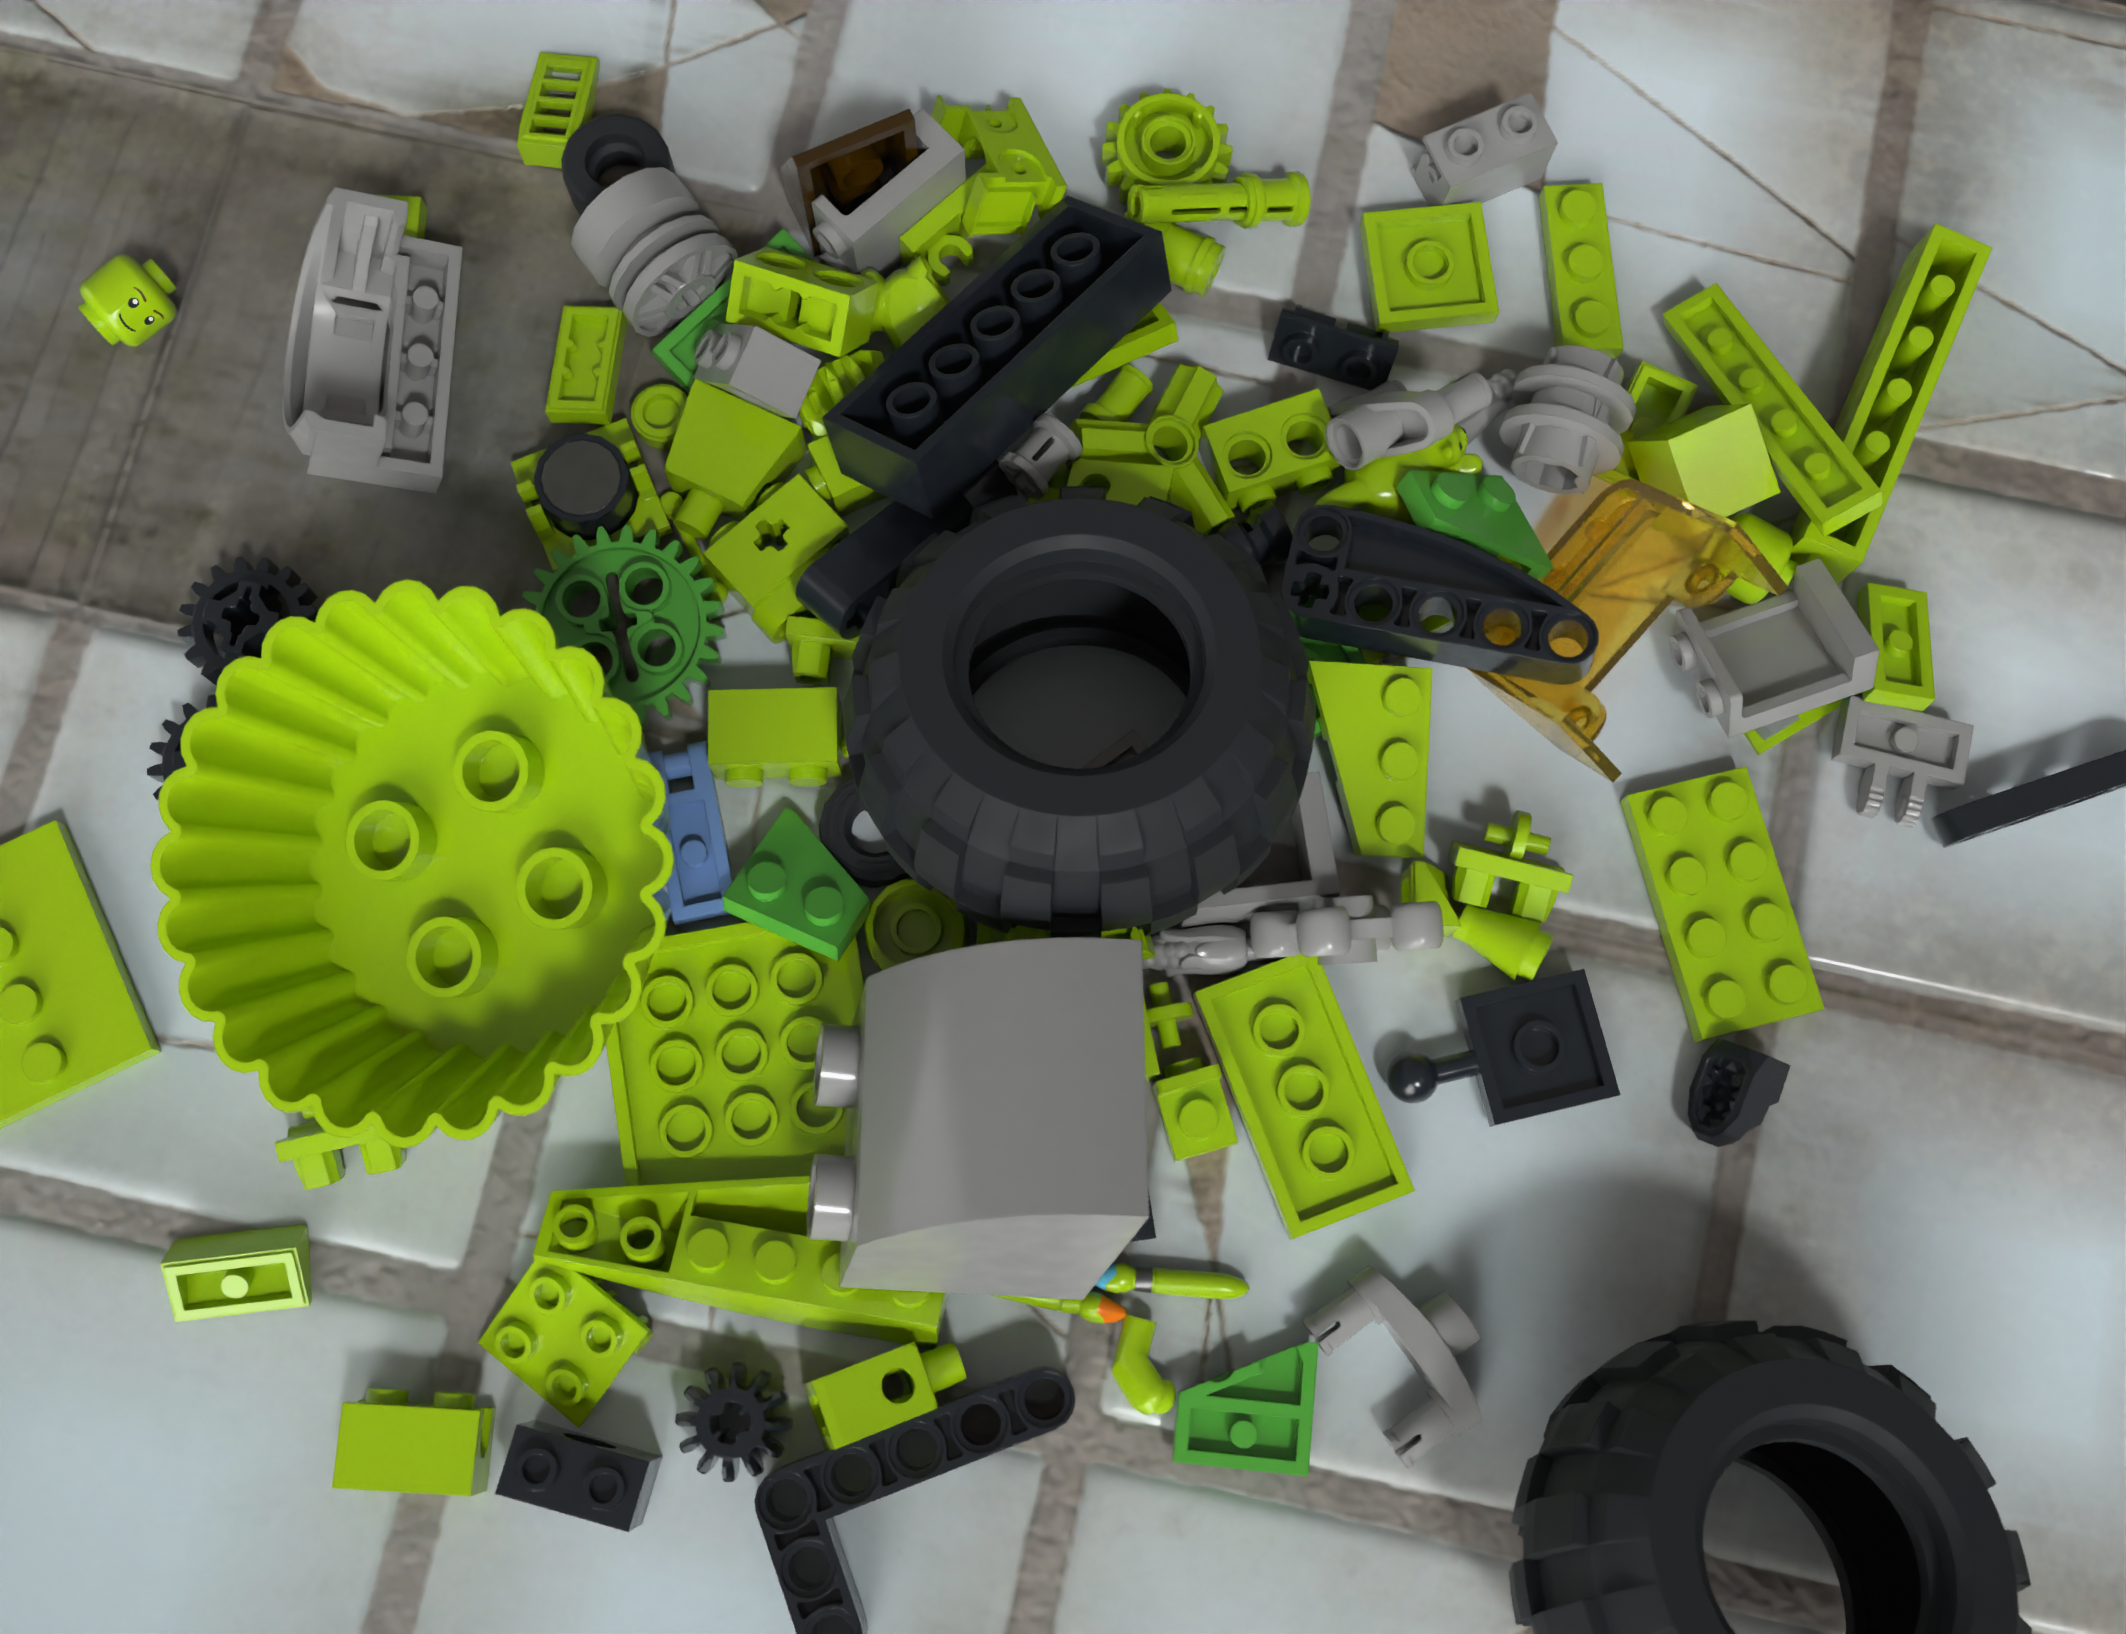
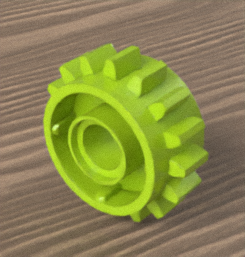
M1164 89L1163 93L1150 96L1146 92L1140 93L1139 101L1132 106L1123 103L1119 107L1118 122H1108L1106 126L1105 141L1107 143L1102 144L1101 164L1107 165L1105 176L1107 186L1118 185L1119 187L1118 201L1122 205L1127 203L1129 190L1134 184L1227 183L1229 172L1227 166H1230L1233 146L1225 144L1229 128L1226 123H1216L1214 119L1215 108L1212 105L1204 107L1195 100V94L1189 92L1185 96L1172 93L1171 89ZM1160 151H1170L1175 153L1178 157L1174 159H1164L1157 156L1155 153Z

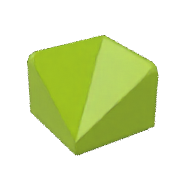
M1414 861L1400 875V903L1438 902L1442 910L1444 937H1449L1461 928V924L1449 903L1448 876L1445 872L1425 861Z

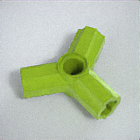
M1179 364L1170 376L1147 423L1075 419L1070 424L1069 429L1079 439L1083 449L1082 454L1075 461L1084 459L1174 467L1171 503L1191 511L1195 528L1206 536L1211 535L1214 528L1235 517L1197 457L1198 441L1202 435L1203 426L1207 425L1224 392L1217 382V376L1203 367ZM1153 445L1164 450L1170 461L1159 456ZM1066 461V468H1069L1071 471L1072 464L1075 461Z

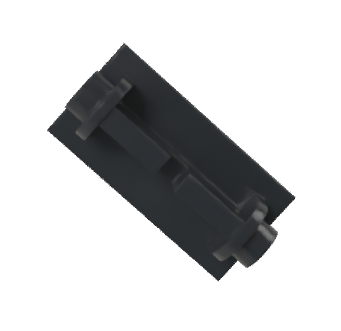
M1297 304L1295 310L1283 307L1267 360L1367 390H1372L1388 380L1399 348V340L1388 337L1390 331L1383 330V332H1377V330L1348 322L1346 330L1334 327L1336 318L1302 309V305Z

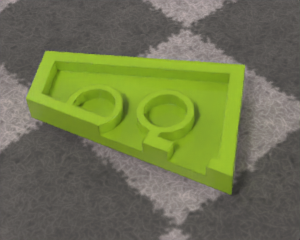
M1309 661L1308 683L1313 686L1321 716L1318 717L1323 739L1327 740L1338 778L1335 784L1355 855L1424 859L1433 668Z

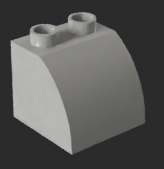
M1112 938L1024 939L963 947L919 957L867 977L851 1025L821 1023L814 1067V1105L847 1108L845 1155L814 1154L808 1192L807 1237L814 1240L841 1241L839 1287L1083 1300L1149 1218L1142 940Z

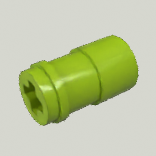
M1127 209L1124 217L1130 219ZM1174 222L1144 224L1162 231L1170 282L1182 287L1183 291L1190 295L1195 293L1205 297L1220 269L1226 252V246L1217 243V240L1209 235L1203 237Z

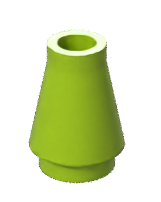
M1471 904L1466 905L1459 919L1461 928L1452 935L1453 938L1467 944L1513 980L1519 975L1530 981L1534 980L1554 938L1553 934L1540 929L1542 922L1483 909Z

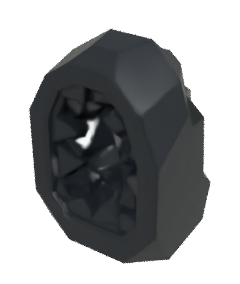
M1717 1038L1702 1055L1689 1088L1687 1115L1697 1139L1717 1147L1734 1144L1745 1133L1761 1125L1769 1106L1779 1102L1791 1065L1750 1048Z

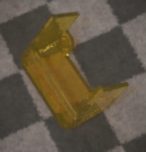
M1622 480L1602 491L1551 548L1547 556L1554 568L1541 581L1594 620L1599 631V643L1589 673L1581 681L1570 685H1557L1470 668L1467 669L1486 688L1554 746L1614 783L1622 774L1621 771L1593 742L1600 734L1607 717L1604 704L1596 695L1591 693L1672 601L1687 608H1699L1713 604L1723 597L1727 589L1737 578L1779 597L1788 586L1737 522L1638 480ZM1504 626L1493 627L1484 633L1492 643L1498 645H1508L1518 639L1515 632ZM1558 638L1550 643L1552 650L1564 657H1573L1583 651L1581 646L1570 638Z

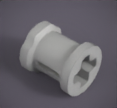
M1043 413L1033 422L1034 431L1015 453L1007 452L999 460V466L1007 479L1027 496L1039 500L1049 491L1047 482L1066 461H1075L1083 452L1079 439L1064 423L1049 414Z

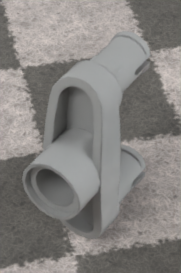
M1474 372L1461 376L1437 391L1429 389L1422 392L1407 391L1406 387L1398 380L1386 381L1363 395L1348 396L1327 407L1331 416V420H1329L1326 426L1325 436L1327 445L1338 463L1346 469L1353 471L1364 467L1380 457L1402 455L1425 449L1450 435L1456 423L1489 406L1492 400L1491 388L1481 374Z
M1367 1265L1347 1280L1348 1289L1309 1318L1303 1319L1302 1322L1310 1335L1314 1337L1335 1323L1333 1327L1315 1339V1342L1319 1343L1318 1346L1327 1356L1331 1355L1333 1350L1373 1320L1378 1325L1383 1323L1430 1389L1427 1392L1428 1401L1392 1428L1382 1432L1388 1444L1396 1450L1394 1452L1407 1469H1410L1414 1466L1413 1463L1454 1432L1461 1437L1482 1421L1477 1401L1455 1360L1457 1356L1479 1341L1480 1336L1461 1307L1446 1291L1442 1290L1417 1309L1388 1279L1373 1267Z

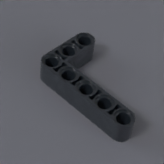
M1048 1366L1029 1369L937 1405V1409L838 1449H824L783 1465L766 1476L756 1491L754 1499L755 1510L796 1634H817L818 1621L830 1615L840 1616L848 1621L853 1634H867L868 1631L866 1614L833 1517L1056 1430L1068 1421L1073 1413L1076 1401L1074 1388L1066 1375L1058 1369ZM1047 1378L1054 1380L1061 1386L1064 1393V1401L1056 1414L1043 1418L1035 1416L1029 1411L1025 1404V1393L1031 1383L1038 1379ZM983 1403L990 1405L1000 1416V1431L989 1441H973L963 1430V1414L967 1408L974 1404ZM916 1428L931 1434L937 1448L934 1460L921 1467L909 1465L903 1460L899 1452V1442L903 1433ZM856 1454L867 1460L872 1472L871 1482L867 1488L862 1491L853 1492L846 1490L839 1484L836 1479L835 1469L838 1460L842 1456ZM789 1479L796 1481L806 1492V1507L799 1516L789 1517L782 1515L774 1507L772 1491L779 1480ZM805 1547H814L825 1553L830 1566L828 1578L818 1583H810L801 1579L794 1566V1559L798 1550Z

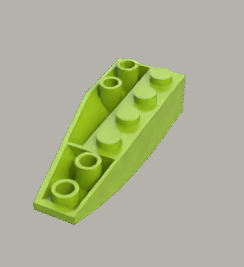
M810 1176L554 1190L550 1193L533 1252L534 1259L677 1299L843 1334L905 1345L915 1342L917 1347L934 1349L938 1346L948 1293L839 1287L841 1241L814 1240L807 1237V1206Z

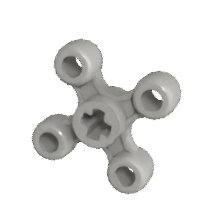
M1373 895L1314 899V908L1301 909L1299 912L1295 910L1257 912L1252 915L1250 921L1251 946L1257 958L1290 957L1302 954L1304 957L1318 956V965L1378 961L1377 951L1389 949L1391 942L1396 950L1432 949L1441 947L1444 938L1443 916L1438 902L1396 903L1391 906L1389 912L1385 905H1374Z

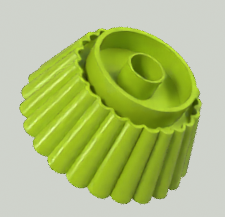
M405 579L394 582L384 589L376 602L371 600L366 594L355 590L339 591L327 598L318 611L315 623L304 617L293 616L278 621L265 636L262 643L261 658L252 656L238 658L224 668L218 678L215 691L217 707L205 708L197 712L186 723L180 739L181 754L186 766L175 770L164 781L159 792V812L162 821L170 832L163 836L152 852L150 868L152 879L157 888L170 898L161 909L157 930L163 950L172 959L185 963L179 976L178 987L182 1005L190 1015L200 1021L215 1022L212 1037L215 1052L221 1062L232 1071L246 1074L258 1071L259 1087L262 1094L275 1109L286 1113L301 1112L312 1106L315 1119L323 1130L337 1138L350 1139L363 1134L373 1126L380 1138L388 1144L400 1148L419 1145L429 1138L437 1128L446 1136L456 1140H473L485 1134L502 1111L515 1116H527L538 1112L549 1101L562 1076L581 1075L595 1065L604 1049L613 1025L627 1018L637 1007L653 954L659 949L665 936L671 902L668 893L663 887L675 873L676 860L672 845L666 837L671 826L665 784L659 771L651 765L638 715L629 704L613 698L602 667L596 658L583 648L573 646L562 648L549 621L539 612L522 608L512 609L503 614L489 594L475 586H459L449 590L439 599L429 587L420 581Z

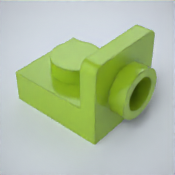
M1196 1057L1164 1067L1163 1071L1166 1079L1156 1081L1152 1089L1174 1163L1238 1144V1138L1220 1082L1222 1073L1219 1064L1203 1068L1201 1058Z

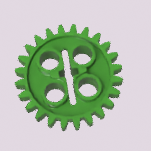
M624 525L619 541H612L605 528L601 526L597 529V545L589 547L578 534L573 536L576 554L570 558L562 552L553 549L551 554L559 568L554 573L536 568L533 573L542 582L544 588L542 592L523 591L522 597L536 608V612H539L549 621L562 648L573 646L583 648L590 654L596 651H608L612 654L613 665L605 675L612 696L629 704L638 715L641 728L646 729L649 723V710L656 708L669 721L673 719L669 701L676 697L690 707L694 704L693 698L687 689L691 682L705 687L710 686V680L700 668L703 663L721 664V656L708 646L709 642L726 639L727 633L724 628L710 624L709 620L724 614L725 609L719 601H704L706 597L713 593L717 586L712 577L694 581L703 567L697 556L679 564L683 553V547L679 541L674 540L661 551L660 536L654 529H650L642 543H637L635 533L630 525ZM610 575L618 576L622 610L630 621L635 624L627 628L631 653L638 671V678L634 682H630L627 679L624 646L611 632V630L618 628L619 621L608 586V577ZM647 578L661 580L663 582V591L655 602L648 605H640L633 602V591L640 581ZM584 591L598 592L600 594V604L592 615L585 618H577L572 615L571 605L579 593ZM659 638L674 640L676 651L673 658L667 664L651 666L646 663L645 652L652 641Z

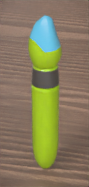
M1125 1262L1111 1264L1095 1284V1286L1102 1290L1113 1293H1124L1133 1289L1134 1291L1145 1293L1153 1292L1154 1294L1208 1299H1235L1247 1294L1250 1289L1246 1281L1230 1274L1161 1267L1133 1268V1266Z

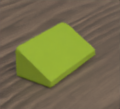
M305 1224L181 1238L172 1243L160 1263L175 1322L310 1306L312 1302L310 1247Z

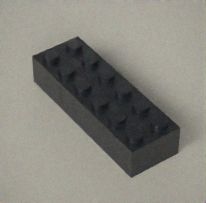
M1067 195L822 417L841 474L931 519L938 516L1033 424L1039 415L1044 414L1172 291L1162 231Z

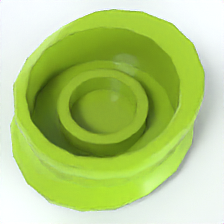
M910 877L888 885L874 898L870 905V914L866 918L864 926L867 948L876 966L881 971L919 957L967 947L969 940L967 916L956 911L955 900L936 888H933L931 891Z

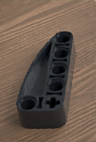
M1316 505L1307 509L1299 517L1295 525L1281 585L1282 601L1285 600L1298 633L1303 638L1557 685H1570L1581 681L1590 671L1599 643V631L1594 620L1555 590L1507 562L1471 545L1419 526L1377 514L1334 505ZM1321 535H1330L1340 541L1335 548L1328 551H1318L1309 545L1314 538ZM1309 595L1321 597L1314 601L1312 608L1301 606V604L1307 603ZM1369 604H1379L1385 606L1390 611V614L1385 619L1377 622L1364 620L1357 613L1362 607ZM1442 615L1453 622L1454 626L1449 631L1443 633H1432L1423 628L1420 623L1429 616ZM1504 626L1515 632L1518 639L1508 645H1498L1492 643L1484 633L1493 627ZM1558 638H1570L1575 640L1583 651L1573 657H1564L1553 651L1550 643Z

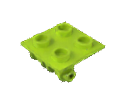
M534 1260L478 1344L575 1426L580 1428L634 1353L638 1354L650 1341L654 1333L646 1326L648 1318L644 1315L638 1317L622 1303H618L615 1300L618 1294L613 1289L606 1293L600 1288L603 1283L601 1279L595 1277L591 1280V1277L587 1274Z

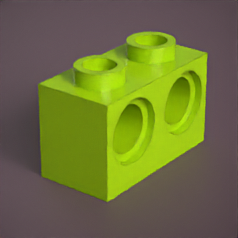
M765 247L734 260L726 321L733 324L756 325L780 339L841 357L869 342L879 282Z
M1319 388L1204 425L1198 449L1209 476L1232 511L1241 509L1245 514L1250 513L1252 509L1266 502L1273 504L1277 500V496L1299 490L1302 495L1318 492L1334 482V478L1337 477L1341 465L1333 457L1327 445L1325 436L1326 426L1329 420H1331V416ZM1293 440H1304L1314 447L1316 453L1309 456L1298 455L1289 448L1287 443ZM1239 458L1248 459L1257 465L1259 471L1251 475L1240 474L1231 467L1230 462Z

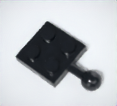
M1584 969L1459 998L1455 1003L1469 1051L1430 1059L1420 1052H1404L1391 1061L1386 1073V1081L1391 1093L1400 1101L1411 1104L1420 1103L1430 1098L1439 1084L1476 1076L1489 1127L1621 1095Z

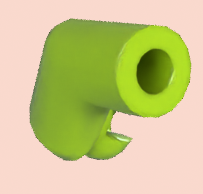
M1125 1314L1112 1364V1375L1132 1408L1144 1415L1152 1413L1165 1414L1175 1403L1176 1389L1171 1380H1164L1148 1358L1157 1322Z

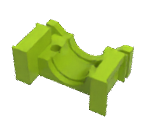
M937 95L931 117L964 148L965 159L986 158L987 173H977L962 218V223L968 236L1021 234L1023 236L1027 230L1035 205H1038L1039 218H1043L1063 199L1067 188L1062 174L1020 97H1010L1005 111H992L990 105H986L985 111L971 110L969 105H945L941 95Z

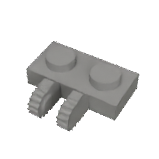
M1849 696L1841 702L1831 760L1866 769L1859 783L1856 813L1868 818H1874L1883 804L1888 774L1904 778L1897 793L1894 822L1897 825L1913 828V825H1916L1922 813L1927 784L1955 790L1964 785L1974 725L1910 709L1863 702V698Z

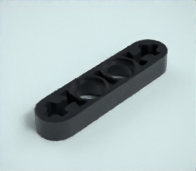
M2126 750L1969 802L1932 817L1931 820L1943 848L2126 787Z

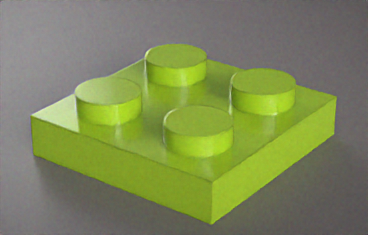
M1481 202L1366 212L1362 214L1359 225L1375 330L1377 332L1387 330L1391 333L1495 322L1499 314V307Z

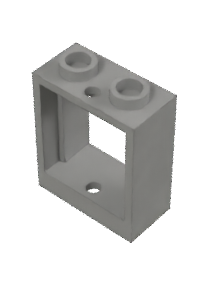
M1320 771L1307 773L1301 797L1294 814L1291 816L1302 881L1238 888L1226 894L1219 891L1199 903L1197 914L1180 922L1181 929L1215 924L1227 925L1250 922L1252 915L1257 912L1288 910L1299 912L1301 909L1314 908V899L1340 896L1341 892Z

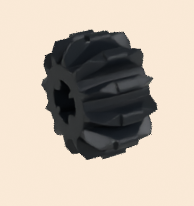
M734 1362L730 1369L728 1387L722 1372L717 1367H711L704 1373L711 1395L700 1387L688 1386L684 1391V1396L689 1402L699 1407L698 1412H680L675 1416V1423L679 1426H696L697 1435L686 1438L679 1444L681 1452H691L701 1445L707 1450L698 1461L696 1468L701 1474L708 1473L715 1466L718 1459L723 1458L721 1473L724 1482H733L737 1479L740 1457L747 1471L753 1477H756L764 1472V1463L757 1448L774 1458H779L785 1451V1447L781 1442L770 1436L769 1432H783L793 1428L792 1418L787 1416L772 1417L771 1408L784 1404L789 1399L786 1390L775 1392L767 1398L761 1394L769 1384L772 1376L765 1369L759 1371L754 1376L750 1385L746 1386V1364L744 1362ZM733 1402L743 1406L739 1415L748 1413L751 1422L750 1428L738 1432L736 1440L726 1436L730 1430L729 1427L721 1430L719 1426V1415L731 1411Z

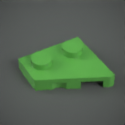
M1409 470L1396 486L1417 526L1471 545L1494 557L1502 555L1518 562L1523 572L1540 582L1554 568L1518 505L1514 490L1504 480L1503 476Z
M787 807L781 812L722 896L725 912L836 961L840 960L870 914L868 896L796 812Z
M1307 1341L1177 1391L1171 1461L1174 1463L1308 1477L1319 1343Z

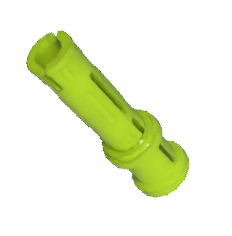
M1299 171L1287 172L1282 178L1260 179L1255 173H1243L1236 177L1233 182L1134 184L1128 193L1127 209L1129 218L1141 224L1233 220L1236 225L1243 229L1256 228L1261 222L1282 221L1288 227L1302 226L1308 217L1311 197L1308 181L1304 174Z

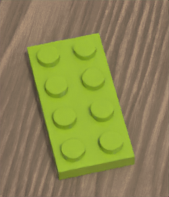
M1744 766L1629 794L1621 799L1620 803L1694 1042L1824 1010L1825 1008L1747 767Z
M1300 954L1298 956L1286 957L1194 993V1000L1290 1240L1415 1192L1323 965H1318V956L1304 957Z

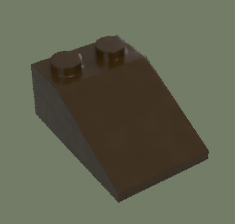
M910 108L792 156L780 167L787 201L814 257L821 255L819 242L813 233L816 224L812 202L822 194L841 214L849 215L918 158L915 118Z

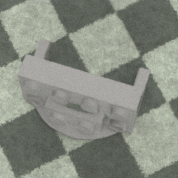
M335 187L327 197L311 232L295 292L283 376L282 411L284 427L301 453L309 455L307 474L436 494L443 474L463 247L404 236L408 211L407 201ZM338 296L376 303L381 310L344 305L331 300ZM388 322L390 333L383 406L378 415L383 353Z

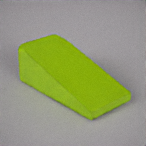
M1642 361L1636 367L1626 388V391L1633 397L1636 412L1628 430L1619 433L1624 445L1621 460L1615 469L1603 474H1593V476L1641 498H1645L1627 441L1683 417L1699 385Z

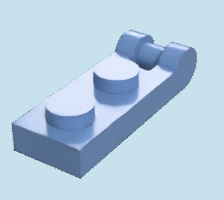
M707 741L687 744L688 751L665 755L664 750L648 752L651 765L659 771L665 784L670 811L671 826L666 837L672 845L676 867L674 875L666 885L671 902L673 922L677 926L730 915V913L724 911L722 896L733 882L734 877L715 776L708 766ZM687 776L693 777L695 789L672 793L671 780Z

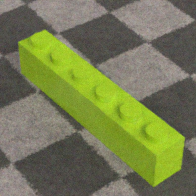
M1935 223L1907 255L1834 427V432L1882 491L1883 505L1825 537L1801 507L1790 532L1793 539V549L1789 559L1798 563V566L1820 558L1838 585L1863 563L1993 247Z

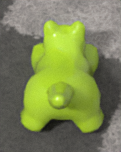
M1455 424L1450 435L1425 449L1402 455L1380 457L1355 471L1345 469L1344 480L1346 483L1329 491L1317 500L1315 506L1334 505L1348 509L1357 506L1362 512L1377 514L1415 525L1416 523L1396 488L1409 470L1479 474L1482 471L1483 461L1476 454H1464L1468 444V436L1462 426Z

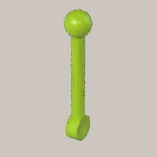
M676 492L665 493L660 498L667 518L674 520L684 502L682 497ZM676 526L691 558L697 556L703 565L699 573L701 578L712 577L717 586L713 593L706 597L705 600L719 601L723 604L727 600L728 589L723 583L716 581L696 538L683 532Z

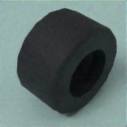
M621 113L598 116L581 125L567 141L561 159L563 180L572 203L580 216L585 208L603 190L608 188L599 185L598 180L606 170L615 165L632 164L642 169L664 167L675 173L669 148L658 130L641 118Z

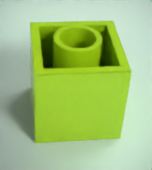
M1752 404L1706 406L1627 441L1656 527L1700 529L1781 493Z

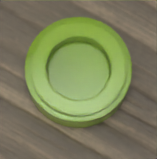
M657 384L644 389L635 398L631 408V419L638 436L644 443L656 449H671L688 398L682 390L668 384Z

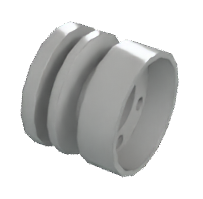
M664 167L644 168L622 177L603 190L585 208L574 227L571 240L575 255L599 285L609 289L608 292L613 304L618 310L624 312L628 323L635 332L647 337L665 335L674 330L732 276L734 260L738 259L735 248L727 238L719 234L718 227L712 220L701 215L698 202L675 173Z

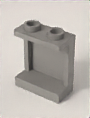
M923 108L913 115L916 126L918 158L849 215L841 214L822 194L812 202L816 224L813 233L820 245L821 256L818 258L820 264L856 275L862 269L871 267L886 279L901 266L899 237L966 181L964 148Z
M1820 558L1796 566L1793 591L1703 622L1698 621L1690 606L1677 610L1676 635L1669 638L1670 650L1677 667L1682 672L1689 670L1696 681V694L1704 714L1708 718L1716 716L1728 738L1872 689L1879 655V648Z

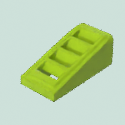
M539 53L517 139V148L525 165L562 168L561 159L567 141L581 125L592 120L600 70L598 58ZM552 73L581 74L579 81L552 78ZM550 90L575 92L576 96L575 98L549 96ZM547 109L571 111V115L546 114ZM544 127L567 129L565 135L543 133Z

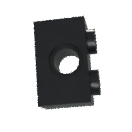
M532 1420L516 1425L495 1494L630 1532L643 1524L663 1456Z

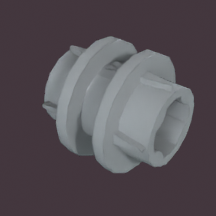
M1573 345L1551 346L1543 365L1531 366L1518 374L1511 393L1516 407L1506 411L1499 433L1504 444L1514 452L1510 467L1513 474L1519 480L1549 493L1563 495L1584 494L1590 485L1593 474H1603L1617 467L1624 451V445L1619 433L1628 430L1636 412L1633 397L1621 386L1624 372L1618 360L1588 347Z

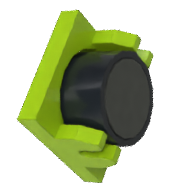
M626 418L587 433L565 436L546 449L510 462L518 481L516 484L517 490L527 507L525 509L543 544L554 572L559 567L553 560L551 551L556 549L569 558L575 555L572 537L576 534L585 539L586 544L591 547L597 545V529L601 526L605 528L612 541H619L624 525L631 526L637 543H642L650 529L656 530L660 537L673 533Z

